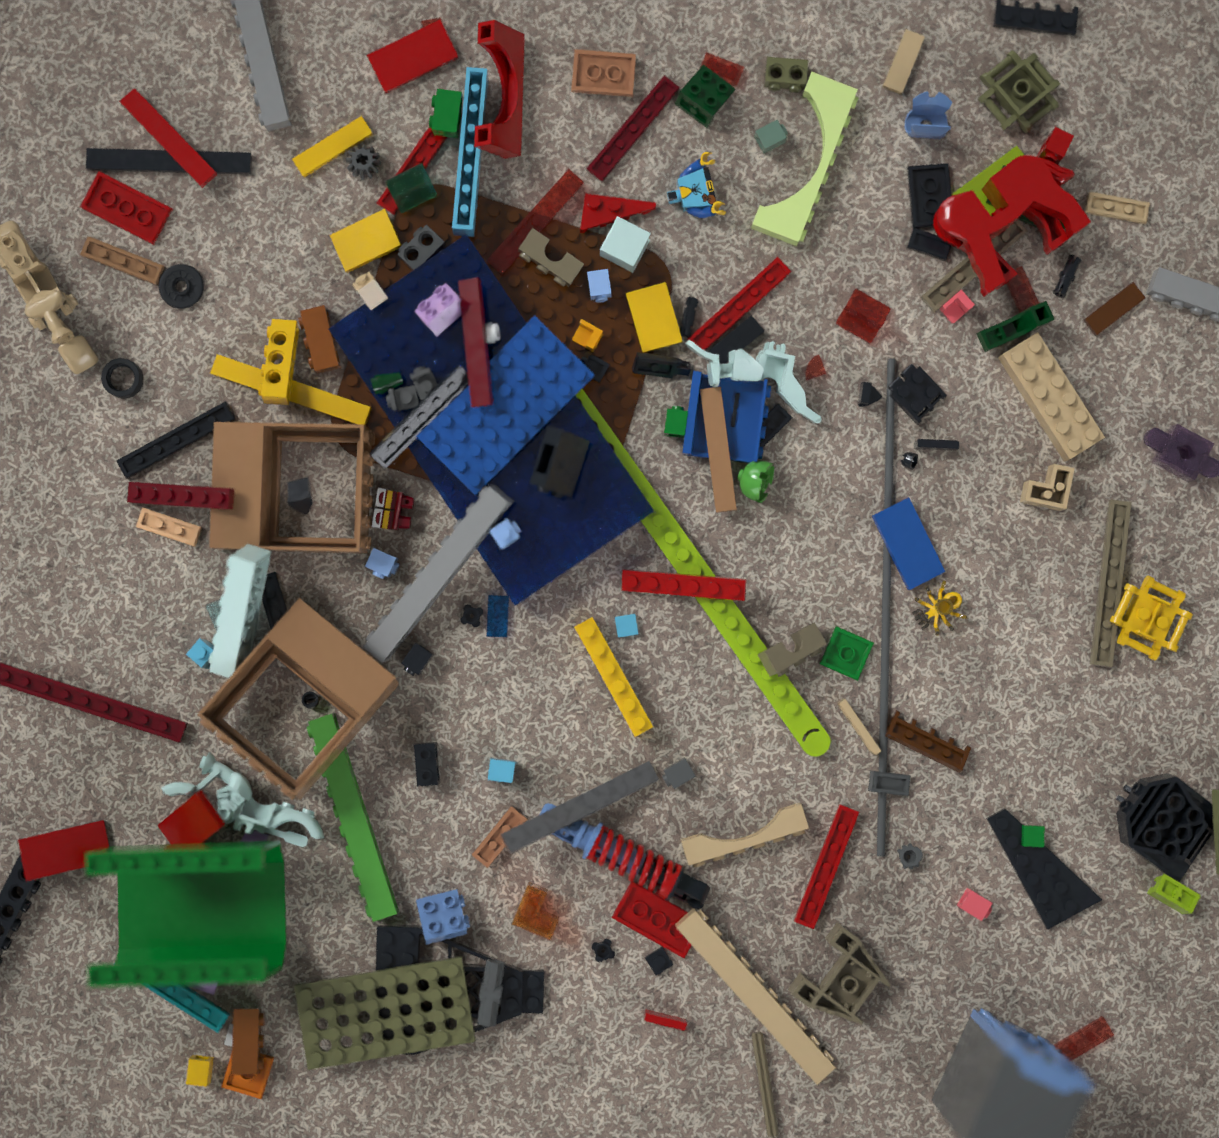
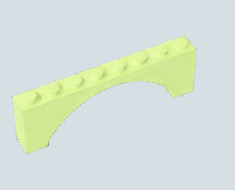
M811 72L802 97L807 98L812 105L821 127L823 149L819 167L812 179L795 195L770 206L764 207L760 205L751 229L797 246L799 241H804L807 230L804 229L806 222L810 223L815 211L811 210L814 203L818 204L822 192L819 191L821 184H826L830 174L826 170L828 165L833 166L837 156L833 152L836 146L840 147L844 138L841 132L843 127H848L852 116L848 114L850 108L855 109L859 97L855 95L858 89Z

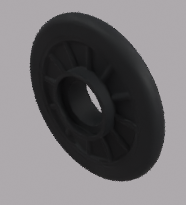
M176 264L164 271L159 280V292L166 304L177 309H185L195 305L200 300L204 291V282L201 274L194 267L186 264ZM180 281H185L187 284L183 292L176 290V284Z

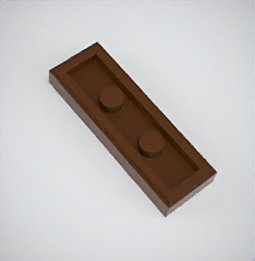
M1132 282L1083 321L1092 333L1097 336L1146 297L1135 283Z

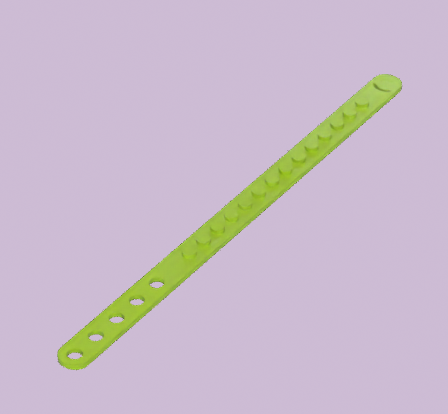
M581 389L573 397L581 400V408L572 410L568 403L562 409L563 413L580 437L590 441L588 448L678 574L715 576L584 390ZM590 420L598 424V429L594 433H589L585 429V424ZM605 443H610L614 447V452L610 456H606L601 452V447ZM695 597L804 752L813 757L821 756L827 752L831 743L828 733L786 674L779 677L777 674L769 676L757 655L767 648L734 601ZM811 729H819V731L809 733L806 736L805 741H803V737L807 731Z

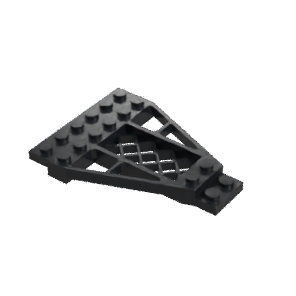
M378 925L376 936V971L420 963V933L423 934L422 927L420 925ZM447 939L441 941L448 944V958H452V947H455L485 961L487 959H495L454 940ZM505 963L502 979L503 993L501 1003L499 1004L501 1005V1011H498L496 1024L520 1016L522 1013L543 1014L544 970H523ZM463 964L464 971H467L465 976L472 972L479 979L471 988L467 984L468 994L471 993L478 1000L471 1008L472 1018H478L479 1011L473 1010L481 1001H479V996L473 989L484 981V976L481 978L476 971H485L486 965ZM444 976L439 977L438 982L447 987L448 985L442 979ZM422 979L418 981V987L420 982L426 990L429 988ZM399 983L397 991L401 994L407 993V984ZM380 986L376 989V994L379 997L387 996L388 992L385 987ZM442 1001L443 1006L446 1007V1008H449V1007ZM423 1002L421 1003V1006L425 1009L424 1011H430L433 1008V1005L428 1008ZM403 1004L400 1007V1011L404 1015H409L412 1012V1008L408 1004ZM383 1007L380 1009L379 1013L382 1018H389L391 1016V1011L388 1008ZM448 1018V1019L446 1020V1026H447L449 1029H450V1019H451V1018ZM406 1025L404 1033L412 1036L415 1034V1028L412 1025ZM477 1025L474 1027V1032L488 1027ZM387 1028L383 1030V1036L386 1039L394 1038V1032L392 1029ZM427 1050L418 1051V1052H412V1053H406V1054H400V1055H417V1054L422 1053V1052H425V1051H427Z

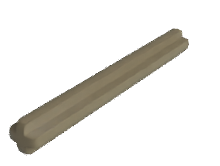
M762 1032L752 1033V1041L768 1137H776L779 1135L764 1037Z

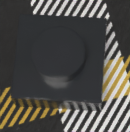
M662 946L645 956L647 963L656 976L674 965Z

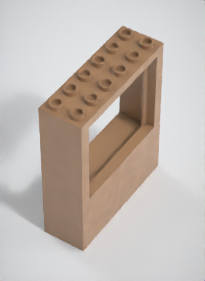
M214 422L212 487L233 488L235 493L233 510L211 508L209 548L238 551L247 544L271 552L368 554V549H371L372 545L371 537H369V528H372V516H369V508L373 506V496L370 495V487H373L374 477L371 474L374 458L369 453L371 452L372 445L375 444V434L365 425ZM282 441L357 443L354 538L279 537Z
M299 598L197 715L201 718L199 723L212 733L217 731L218 733L215 736L227 746L232 744L234 747L231 750L244 760L249 758L250 760L247 763L259 773L264 771L266 774L263 777L276 787L280 784L282 786L280 791L288 798L301 800L397 688L399 682L396 677ZM275 658L349 718L297 780L292 778L223 720L226 714Z

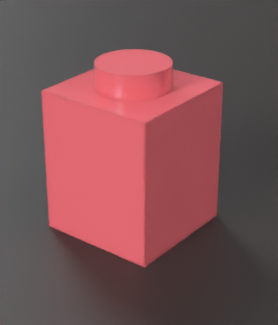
M966 888L957 904L959 908L981 921L987 918L992 911V902L969 888Z

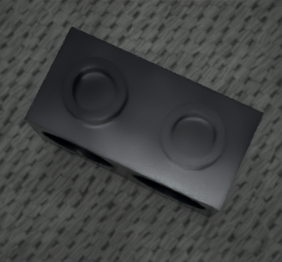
M437 742L414 744L417 787L440 784Z

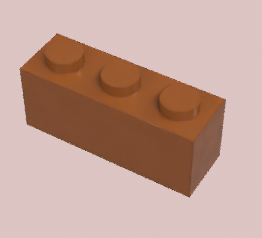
M322 305L301 310V317L298 320L301 330L305 329L306 337H303L306 350H310L311 357H308V362L311 370L314 369L319 374L340 369L341 364L326 306Z
M233 1009L231 1075L260 1074V1069L264 1068V1056H260L261 1048H264L265 1042L264 1035H261V1026L265 1025V1013H262V1009Z

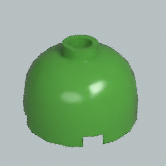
M763 460L752 461L746 465L744 470L741 469L739 471L737 480L740 481V489L747 498L759 503L764 502L768 495L764 491H766L769 483L772 484L775 468L772 466L773 463Z

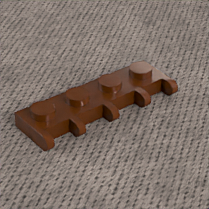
M895 711L885 734L886 737L958 773L963 771L971 750L970 746L967 745L962 750L953 745L954 738L950 737L948 742L934 736L936 729L931 728L928 733L915 726L917 720L912 719L911 723H908L898 718L900 712Z

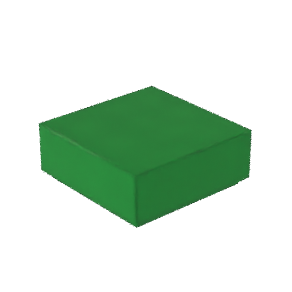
M1022 825V846L1044 847L1045 826Z

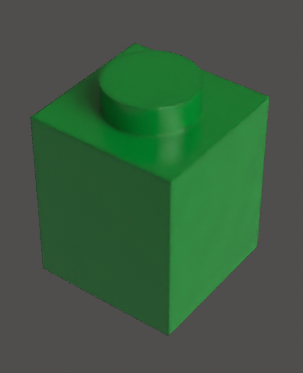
M672 406V409L667 408L665 436L685 437L688 411H684V407Z

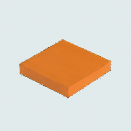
M231 1053L222 1088L262 1099L275 1057L260 1053V1056H264V1068L260 1069V1074L231 1075Z

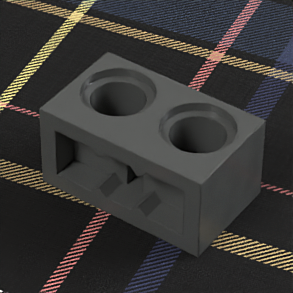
M427 225L424 228H418L413 234L414 238L409 243L405 242L399 248L398 253L399 258L417 276L446 247L445 242ZM427 237L433 239L432 244L429 246L422 244L423 240ZM417 252L419 256L416 260L411 261L408 259L410 253Z

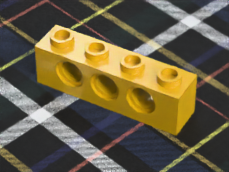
M272 319L271 326L267 327L269 342L264 347L266 362L261 367L263 383L259 384L258 394L262 397L264 404L289 405L299 338V326L295 320ZM281 340H284V341H285L284 344H282V345H277V343H278L279 341H281ZM276 360H283L280 364H274ZM274 379H280L278 383H271Z

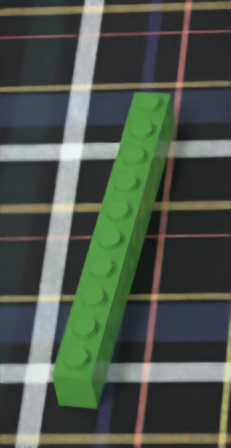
M335 713L308 721L307 731L309 737L314 739L316 745L313 746L315 756L320 753L340 729ZM345 747L322 774V777L327 779L328 786H326L328 796L330 798L333 797L335 803L333 812L335 817L340 819L341 825L339 830L343 838L346 837L348 843L346 852L348 857L353 859L354 865L352 870L356 878L359 877L361 883L359 885V892L361 897L366 899L367 905L365 910L369 918L372 917L374 922L397 914L399 909Z

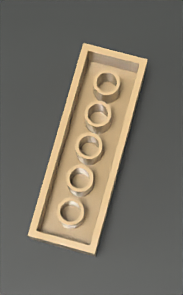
M1038 332L998 357L1064 462L1105 438Z

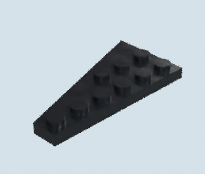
M1005 808L986 818L1047 930L1102 900L1045 845L1044 847L1022 846V824Z

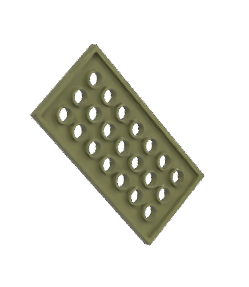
M462 956L294 985L308 1070L476 1041ZM447 976L450 979V985L447 987L441 986L438 982L439 977ZM419 980H427L429 988L427 990L419 989ZM399 983L407 984L408 992L405 994L399 993L397 985ZM380 986L385 987L388 992L387 996L379 997L376 994V989ZM357 990L365 991L367 998L364 1001L356 999L355 993ZM341 993L345 996L346 1001L344 1004L340 1005L335 1002L334 997L336 994ZM450 997L453 999L454 1005L446 1008L442 1004V999ZM314 998H323L325 1001L324 1007L317 1008L314 1005ZM428 1000L432 1003L433 1009L424 1011L421 1008V1003ZM401 1005H410L412 1012L409 1015H404L400 1011ZM381 1008H388L391 1011V1016L389 1018H382L379 1013ZM361 1011L368 1012L370 1020L362 1022L359 1019V1013ZM346 1015L349 1018V1024H339L338 1016ZM319 1018H324L328 1021L326 1029L318 1027L317 1020ZM448 1018H454L457 1021V1026L454 1029H449L446 1026L445 1021ZM426 1022H434L436 1030L434 1032L426 1031L424 1027ZM412 1025L415 1028V1034L412 1036L406 1035L404 1027ZM387 1028L392 1029L394 1038L386 1039L383 1036V1030ZM370 1032L373 1035V1041L371 1043L364 1042L362 1039L363 1033ZM343 1036H350L353 1041L352 1045L344 1046L341 1038ZM321 1040H329L332 1044L331 1049H322L320 1046Z

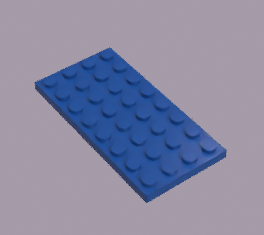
M536 316L489 361L494 405L472 408L468 385L416 436L474 495H477L595 376Z

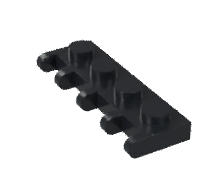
M996 0L993 27L1071 36L1076 34L1079 7L1074 6L1072 13L1060 12V5L1055 4L1054 11L1039 9L1040 2H1035L1033 9L1019 7V0L1014 1V6L1001 5V0Z

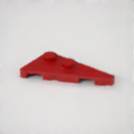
M585 193L580 233H585L588 229L599 226L602 228L610 223H614L617 216L628 220L633 215L650 213L652 210H656V202Z

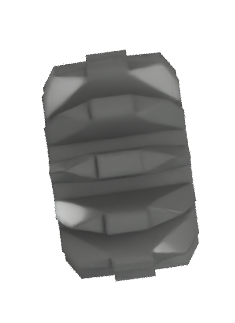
M363 144L362 149H359L355 145L356 151L349 150L348 152L351 157L346 158V163L350 164L347 169L349 172L353 171L352 175L355 178L360 175L361 180H364L365 174H367L372 179L371 172H379L377 166H381V161L377 159H379L380 155L378 152L374 153L375 149L373 146L367 149V145ZM363 158L366 160L367 163L365 165H362L360 161Z

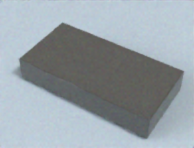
M870 770L868 791L908 796L911 775Z

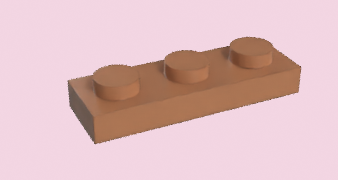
M511 806L472 853V856L488 868L506 846L501 834L525 823L528 818Z

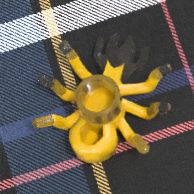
M944 580L938 591L937 600L932 596L930 588L928 586L925 588L927 596L934 606L919 598H915L916 602L930 609L929 611L917 609L912 612L913 615L920 612L915 616V620L922 619L918 623V625H924L921 628L922 630L929 626L931 617L935 616L933 627L936 636L939 635V615L950 631H954V628L947 621L945 615L950 614L967 619L966 615L952 611L962 603V597L959 593L948 592L942 598V593L946 586V581Z

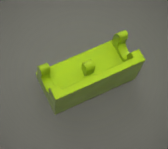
M1166 874L1157 876L1154 879L1156 884L1154 887L1149 888L1147 894L1182 915L1193 913L1201 896L1200 894Z

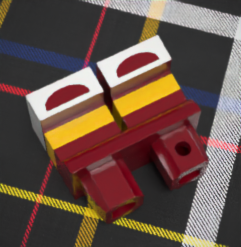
M378 488L375 506L383 509H374L372 527L397 531L399 529H410L412 518L401 516L402 508L413 510L415 499L405 496L402 492Z

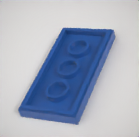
M909 497L872 515L874 523L907 590H911L945 572Z

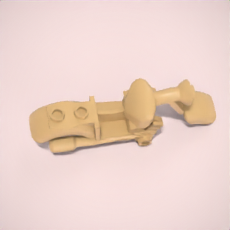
M7 221L1 224L0 266L6 269L25 301V314L29 317V322L34 329L39 328L40 331L46 328L48 324V328L52 332V344L59 343L58 351L74 374H80L91 368L98 362L96 353L85 337L82 335L75 336L73 331L59 319L55 312L60 308L65 316L73 313V309L78 305V301L73 294L66 295L64 292H61L47 265L40 262L27 243L18 223Z

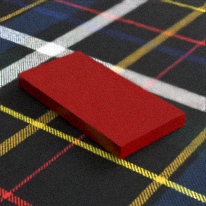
M440 19L367 55L385 94L459 58Z
M98 171L80 205V208L152 245L155 244L173 210L171 207Z
M200 790L157 826L170 844H191L205 842L226 824L203 791Z
M104 820L17 839L26 881L86 867V853L109 847Z
M630 882L611 918L684 959L692 946L675 925L688 912L669 901H665L648 889L640 887L636 882Z

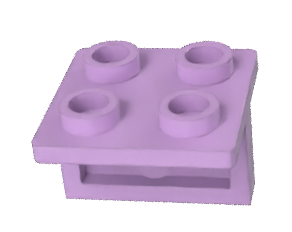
M445 283L443 286L436 288L433 295L427 300L422 301L415 312L432 332L438 336L462 315L461 299Z

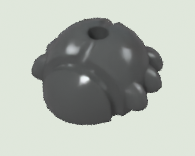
M909 843L907 846L903 845L902 849L897 850L904 869L909 867L912 870L914 866L919 867V861L922 860L923 853L918 847H914Z

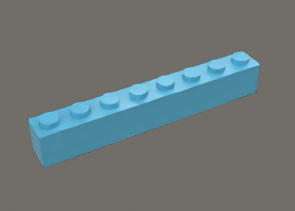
M466 68L452 223L453 235L474 237L482 150L474 147L475 126L484 125L488 88V71L485 68Z

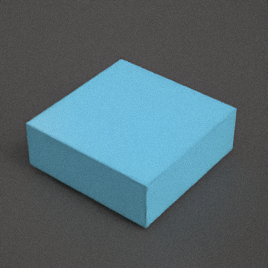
M635 614L615 617L618 637L638 634Z

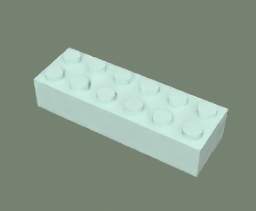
M247 544L229 557L227 561L228 575H226L223 582L225 591L220 599L221 613L216 620V625L218 626L217 633H215L212 641L214 650L209 657V664H211L209 672L229 678L251 654L271 551Z

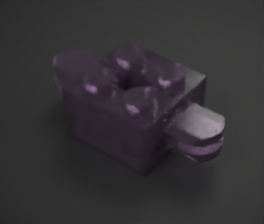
M1179 424L1171 426L1168 432L1159 428H1153L1144 434V443L1157 451L1151 462L1154 465L1186 482L1196 480L1198 474L1207 478L1219 476V460L1209 455L1214 446L1213 442Z

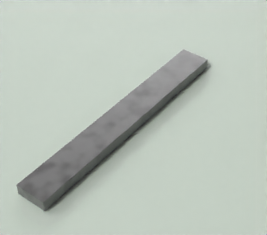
M650 761L502 833L501 837L509 853L512 854L658 781L659 778Z

